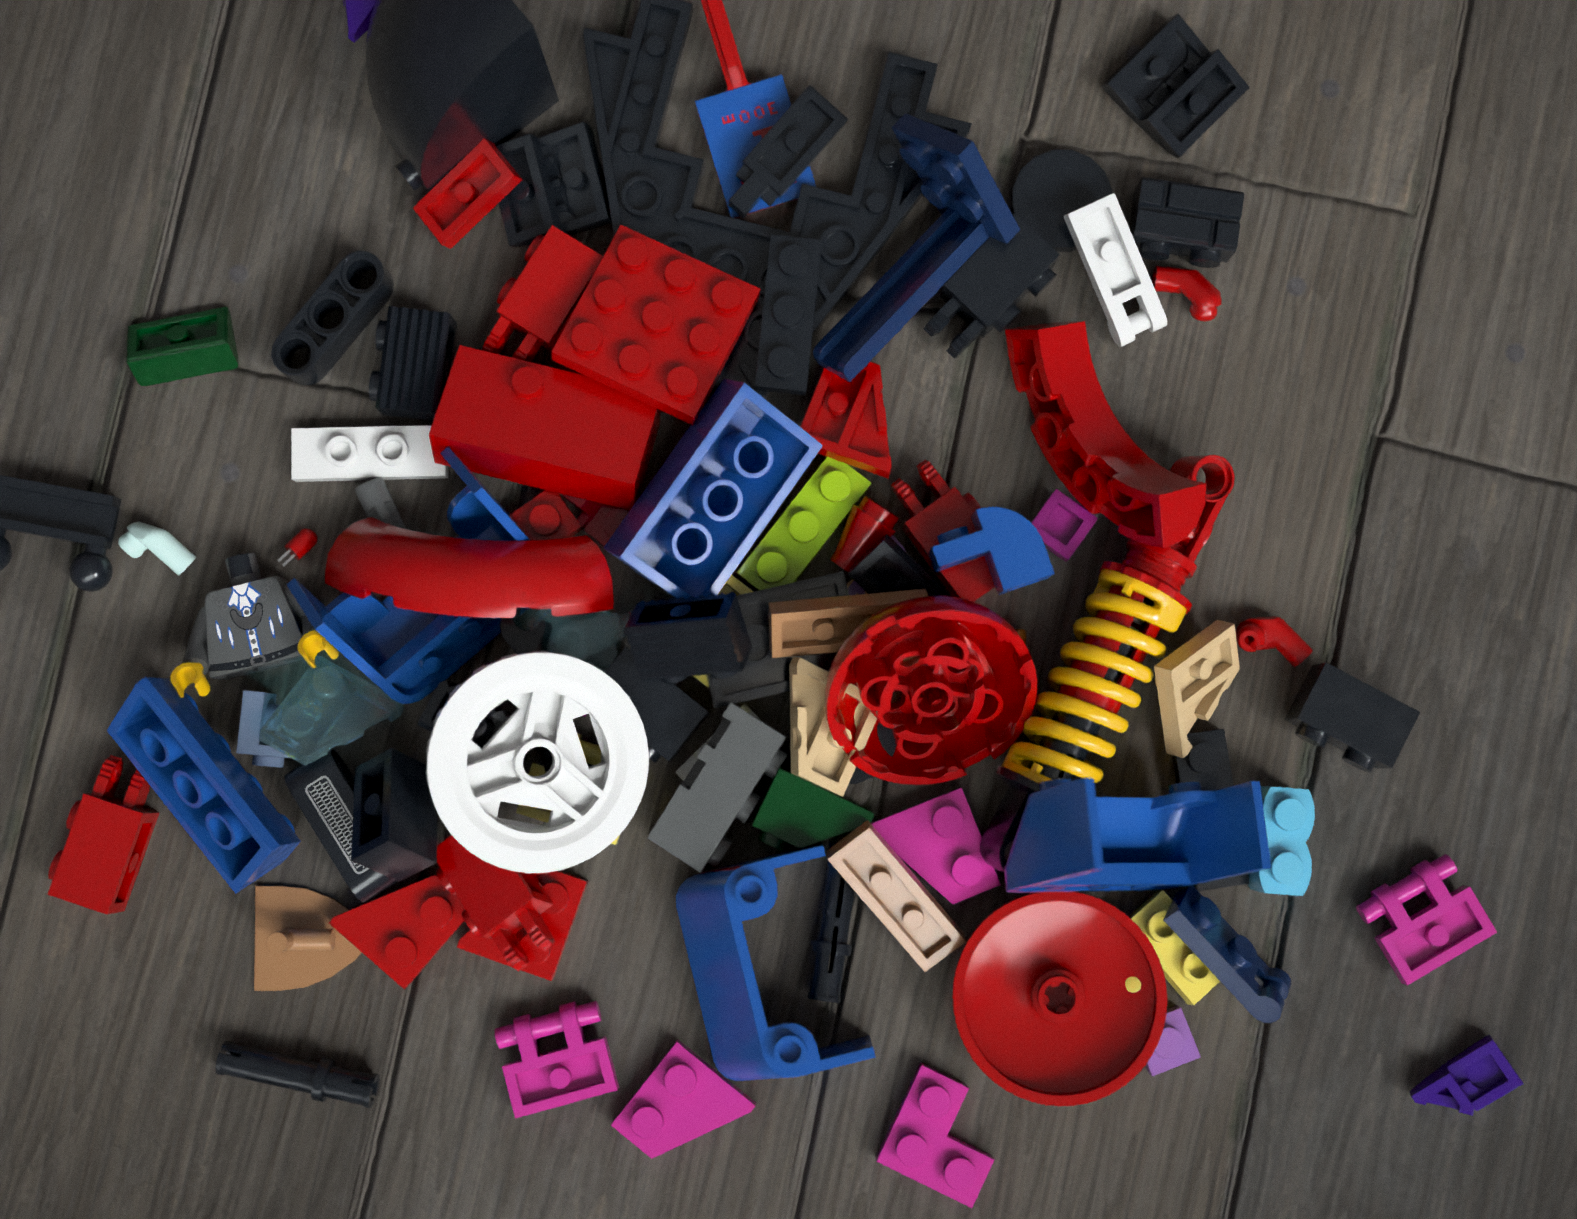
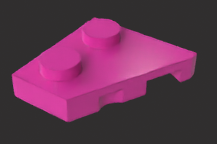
M678 1039L617 1115L611 1126L653 1159L750 1113L755 1108L756 1102Z

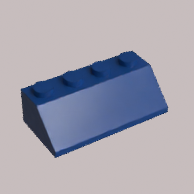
M723 379L701 410L694 426L691 425L603 548L674 599L680 597L686 599L690 596L696 598L700 595L706 597L710 594L717 596L823 445L744 382Z
M145 677L136 683L108 727L107 732L236 894L283 863L299 845L301 840L295 834L290 820L285 815L278 813L263 794L259 781L252 774L247 773L232 755L224 737L214 732L199 713L196 702L190 695L184 693V697L179 698L169 678Z

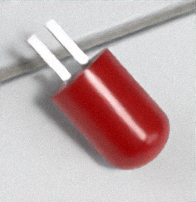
M308 528L302 529L284 546L287 552L278 561L280 562L287 554H290L291 557L282 564L283 566L293 558L300 560L317 544L318 538L315 532Z

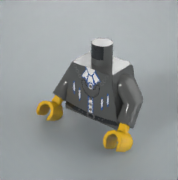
M256 553L240 554L225 559L231 587L206 594L205 606L198 611L187 642L183 662L172 671L170 680L179 698L184 697L185 688L192 683H195L199 696H206L210 692V685L205 677L208 671L210 678L229 680L304 660L314 669L316 668L314 659L320 657L319 652L325 650L330 658L334 660L339 656V651L314 629L286 585L289 583L288 580L279 576L262 579Z

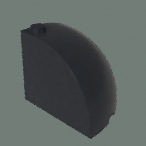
M512 0L375 1L366 40L368 87L379 123L391 146L402 160L395 167L414 191L423 186L429 192L481 140L485 138L495 146L505 143L559 101L534 26Z

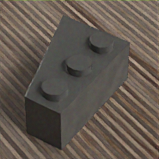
M732 702L724 712V718L709 742H706L697 756V761L685 780L679 785L647 839L699 872L704 869L707 863L715 868L718 866L733 842L725 837L728 829L735 818L743 823L746 822L761 798L753 792L754 788L763 774L773 779L789 754L781 748L786 740L785 736Z

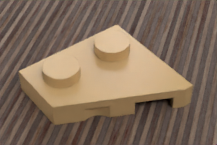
M1216 620L1154 666L1155 684L1158 691L1167 754L1184 758L1189 754L1192 745L1187 739V734L1197 718L1209 721L1218 706L1222 693L1229 688L1240 670L1235 624Z
M792 657L789 664L791 774L837 796L843 797L856 768L849 760L856 750H852L848 757V754L842 749L845 747L839 746L831 735L824 701L828 671L802 658ZM850 683L844 692V696L847 693L859 701L854 714L856 726L854 746L861 751L865 748L877 718L863 704L858 687ZM846 728L847 735L852 740L851 732Z

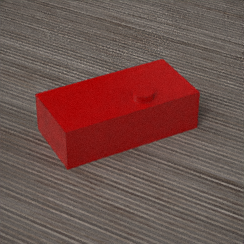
M459 345L429 432V439L434 463L451 467L441 455V452L449 447L471 472L631 510L639 498L661 423V410L582 374Z

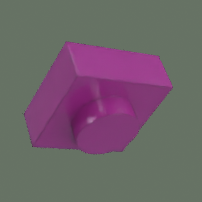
M1055 489L1031 523L1041 535L1046 549L1067 562L1098 518L1061 491Z

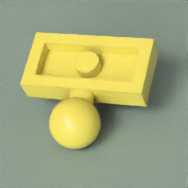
M1157 890L1128 917L1139 926L1153 945L1166 980L1188 1005H1195L1220 980L1165 923L1163 919L1172 900L1164 890ZM1136 977L1127 978L1125 982L1126 989L1132 993L1138 992L1141 988L1140 980Z

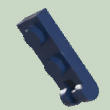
M1193 885L1186 886L1177 892L1163 919L1165 923L1254 1018L1263 1023L1277 1021L1281 1016L1285 1004L1284 1000L1287 998L1292 984L1289 975L1282 969L1269 968L1257 955L1253 944L1246 937L1239 935L1221 916L1216 904L1211 899L1203 897Z

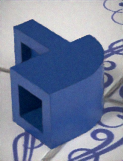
M1001 507L976 509L971 516L976 530L975 533L969 534L967 526L942 533L937 536L939 545L933 546L928 552L935 572L985 556L998 595L1046 580L1055 574L1043 539L1035 526L1019 513Z

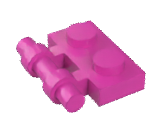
M1447 854L1442 855L1431 863L1427 860L1418 863L1411 868L1412 874L1390 887L1384 883L1371 891V898L1356 906L1357 912L1366 924L1371 923L1382 915L1389 921L1391 928L1374 938L1402 984L1409 985L1497 933L1470 886L1462 885L1449 893L1442 880L1457 872V867ZM1424 891L1432 904L1409 917L1402 904Z
M575 1001L559 1005V1011L535 1018H532L530 1014L515 1017L513 1024L495 1028L494 1033L498 1048L502 1049L518 1044L522 1058L502 1066L515 1119L619 1089L606 1036L585 1041L583 1026L602 1020L597 1001L578 1006ZM564 1032L567 1047L540 1054L537 1043L538 1038Z

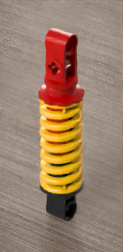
M1219 455L1185 456L1178 459L1170 469L1176 475L1196 481L1197 473L1202 468L1206 477V498L1198 524L1185 539L1170 547L1159 548L1129 538L1126 544L1129 552L1126 553L1125 560L1121 564L1110 561L1103 562L1099 570V583L1094 593L1087 597L1085 607L1091 617L1079 618L1073 625V633L1080 642H1068L1061 648L1060 657L1068 667L1052 668L1048 674V682L1056 692H1041L1036 697L1035 706L1045 718L1033 716L1028 718L1024 724L1023 732L1034 744L1028 742L1012 744L1002 765L998 766L995 774L1006 782L1009 788L988 829L983 834L980 843L981 855L991 867L1005 873L1004 869L1007 863L1005 859L1006 847L1015 839L1029 795L1040 791L1039 783L1058 779L1074 781L1076 776L1080 778H1094V783L1101 781L1103 777L1102 769L1085 760L1089 751L1106 758L1114 756L1116 752L1115 745L1098 735L1101 727L1105 726L1119 733L1127 730L1129 726L1127 719L1117 713L1122 703L1131 708H1136L1141 703V696L1130 690L1135 679L1143 683L1152 681L1154 672L1149 667L1143 665L1147 654L1155 658L1164 657L1166 646L1155 639L1159 630L1162 629L1169 633L1176 632L1185 614L1192 607V603L1180 593L1181 587L1184 586L1185 579L1193 577L1197 569L1194 561L1199 551L1208 541L1213 524L1227 496L1233 489L1235 481L1234 471L1231 464L1225 458Z

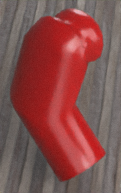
M1155 266L1152 276V284L1155 291L1177 293L1186 296L1192 302L1190 313L1196 320L1211 321L1217 316V306L1222 304L1221 293L1201 272L1195 269Z
M1281 617L1248 618L1241 622L1236 630L1237 644L1244 651L1256 652V650L1277 649L1293 667L1301 664L1313 652V649Z

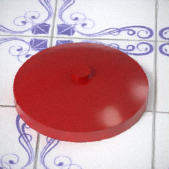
M1031 892L1018 896L993 910L980 922L967 939L960 953L953 979L952 996L955 1021L964 1046L973 1061L985 1075L1004 1090L1019 1098L1043 1105L1075 1106L1087 1104L1111 1095L1124 1087L1137 1076L1153 1055L1160 1041L1167 1015V986L1159 957L1145 933L1132 919L1112 904L1082 892ZM1136 977L1140 980L1141 988L1138 992L1132 993L1126 989L1125 982L1127 978Z

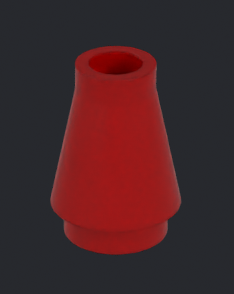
M864 496L858 506L853 504L837 548L830 560L849 572L850 567L885 534L892 537L897 532L893 527L899 517L872 499Z

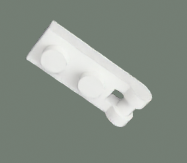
M1115 193L1064 215L1065 222L1107 318L1110 334L1117 346L1122 347L1133 342L1136 334L1147 329L1150 332H1155L1167 326L1165 312ZM1136 297L1140 311L1127 316L1122 303Z

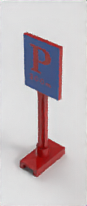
M700 0L727 90L723 93L697 100L695 105L731 218L736 219L740 218V216L728 206L730 198L744 184L736 177V174L741 169L743 160L791 107V102L782 75L752 84L747 82L723 1ZM810 166L781 199L777 198L771 206L761 199L747 215L798 200L802 184L816 187Z

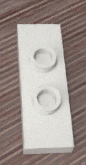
M432 425L291 428L292 480L295 482L372 480L380 477L384 480L449 478L448 466L434 463L429 439Z

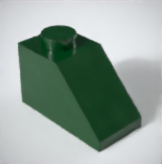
M779 768L752 826L762 830L758 840L786 852L790 844L803 848L856 829L867 820L871 823L875 814Z

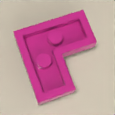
M920 1062L878 1151L876 1161L973 1208L992 1167L994 1158L992 1155L948 1134L969 1087L967 1084Z

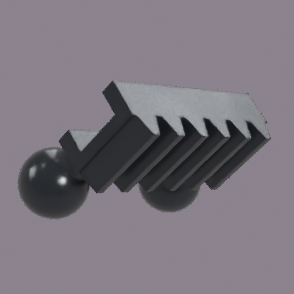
M0 475V571L10 563L12 558L11 544L5 538L6 530L85 545L84 552L75 556L70 564V578L75 586L81 590L94 592L103 589L109 584L113 575L112 564L106 557V551L112 547L122 499L101 493Z

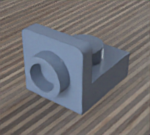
M243 690L236 753L253 755L252 765L284 768L285 758H300L301 748L271 745L272 735H278L282 722V708L280 704H276L277 694Z

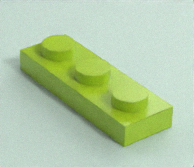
M827 457L736 572L737 575L758 591L796 582L848 516L853 504L856 505L872 483L848 464Z

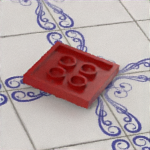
M620 225L551 351L552 360L694 426L759 299L761 289Z

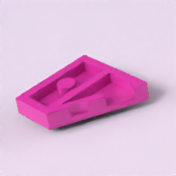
M957 788L871 823L896 854L951 904L1001 885L995 869L988 865L981 855L980 843L982 837L962 788Z

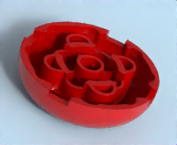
M951 596L912 598L878 611L861 623L847 637L835 655L828 672L825 685V712L834 741L836 740L839 746L845 747L842 749L848 754V757L852 750H856L849 760L857 768L876 778L893 783L908 785L942 783L966 776L965 768L980 762L989 755L995 760L1014 743L1022 733L1025 722L1033 712L1037 695V675L1032 657L1021 636L1003 617L991 609L967 599ZM915 656L914 658H912V659H910V660H904V661H903V659H905V658H907V657ZM850 683L858 687L863 704L877 718L865 748L861 751L854 746L856 733L854 714L859 701L847 693L844 696V692ZM894 690L901 691L903 693L902 698L895 703L891 702ZM878 722L884 727L892 729L897 745L893 757L887 753L879 741L877 734ZM846 728L851 732L852 740L848 737Z

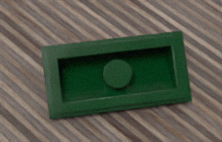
M228 306L129 325L126 363L140 386H150L236 369L238 367V353Z

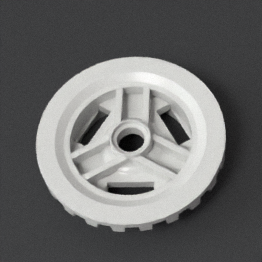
M547 651L507 655L501 657L502 659L489 665H483L475 670L473 675L462 684L457 685L450 693V697L443 708L439 710L434 720V727L430 739H428L426 749L427 784L432 802L448 831L475 856L497 867L516 872L546 873L563 870L578 865L604 850L621 834L634 816L641 802L647 782L649 752L646 733L638 711L629 696L611 677L595 666L570 655ZM509 699L518 708L485 746L480 748L471 740L475 730L493 708ZM586 714L590 716L601 750V763L590 767L587 765L573 719ZM538 746L549 749L553 758L551 768L540 776L527 774L523 768V758L527 751ZM500 801L551 810L549 822L532 824L499 818L497 814Z

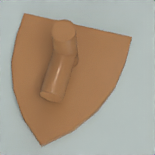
M255 886L254 991H282L308 987L334 976L354 962L362 952L329 924L333 917L350 909L334 898L307 888Z

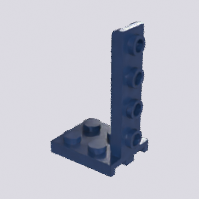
M906 113L891 127L902 146L899 150L900 155L917 172L923 182L920 187L923 195L938 208L942 215L815 346L813 356L817 363L848 382H851L868 365L877 353L989 237L1007 244L1020 231L974 142Z

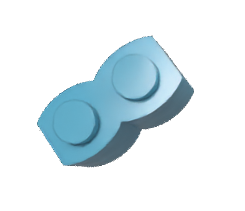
M1260 786L1271 869L1248 873L1250 882L1248 886L1250 890L1262 893L1303 896L1308 888L1312 872L1311 855L1306 841L1312 832L1315 819L1313 798L1309 789Z

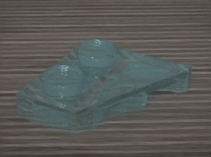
M318 655L315 658L316 668L313 669L309 666L261 728L259 740L306 766L327 755L333 747L347 745L363 737L365 729L387 718L390 722L398 719L403 713L404 704L392 700L380 688Z

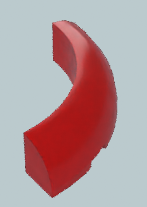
M1085 321L1055 322L1005 329L1008 356L1016 390L1019 393L1026 392L1035 418V422L1031 424L1030 429L1043 455L1069 492L1087 511L1092 514L1102 513L1110 521L1118 525V533L1125 537L1159 548L1170 547L1185 539L1199 522L1205 505L1207 483L1190 480L1165 469L1147 456L1125 432L1111 410L1099 384L1090 354Z
M369 517L351 524L337 537L328 553L325 569V583L339 591L361 599L370 596L371 592L392 596L393 604L396 608L425 613L481 618H513L516 615V608L551 609L553 616L586 614L614 609L612 577L606 558L598 545L586 535L529 541L464 539L412 531Z

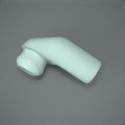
M134 522L128 525V531L121 535L118 540L119 546L133 558L140 557L144 551L149 549L178 576L196 559V556L168 531L142 522Z

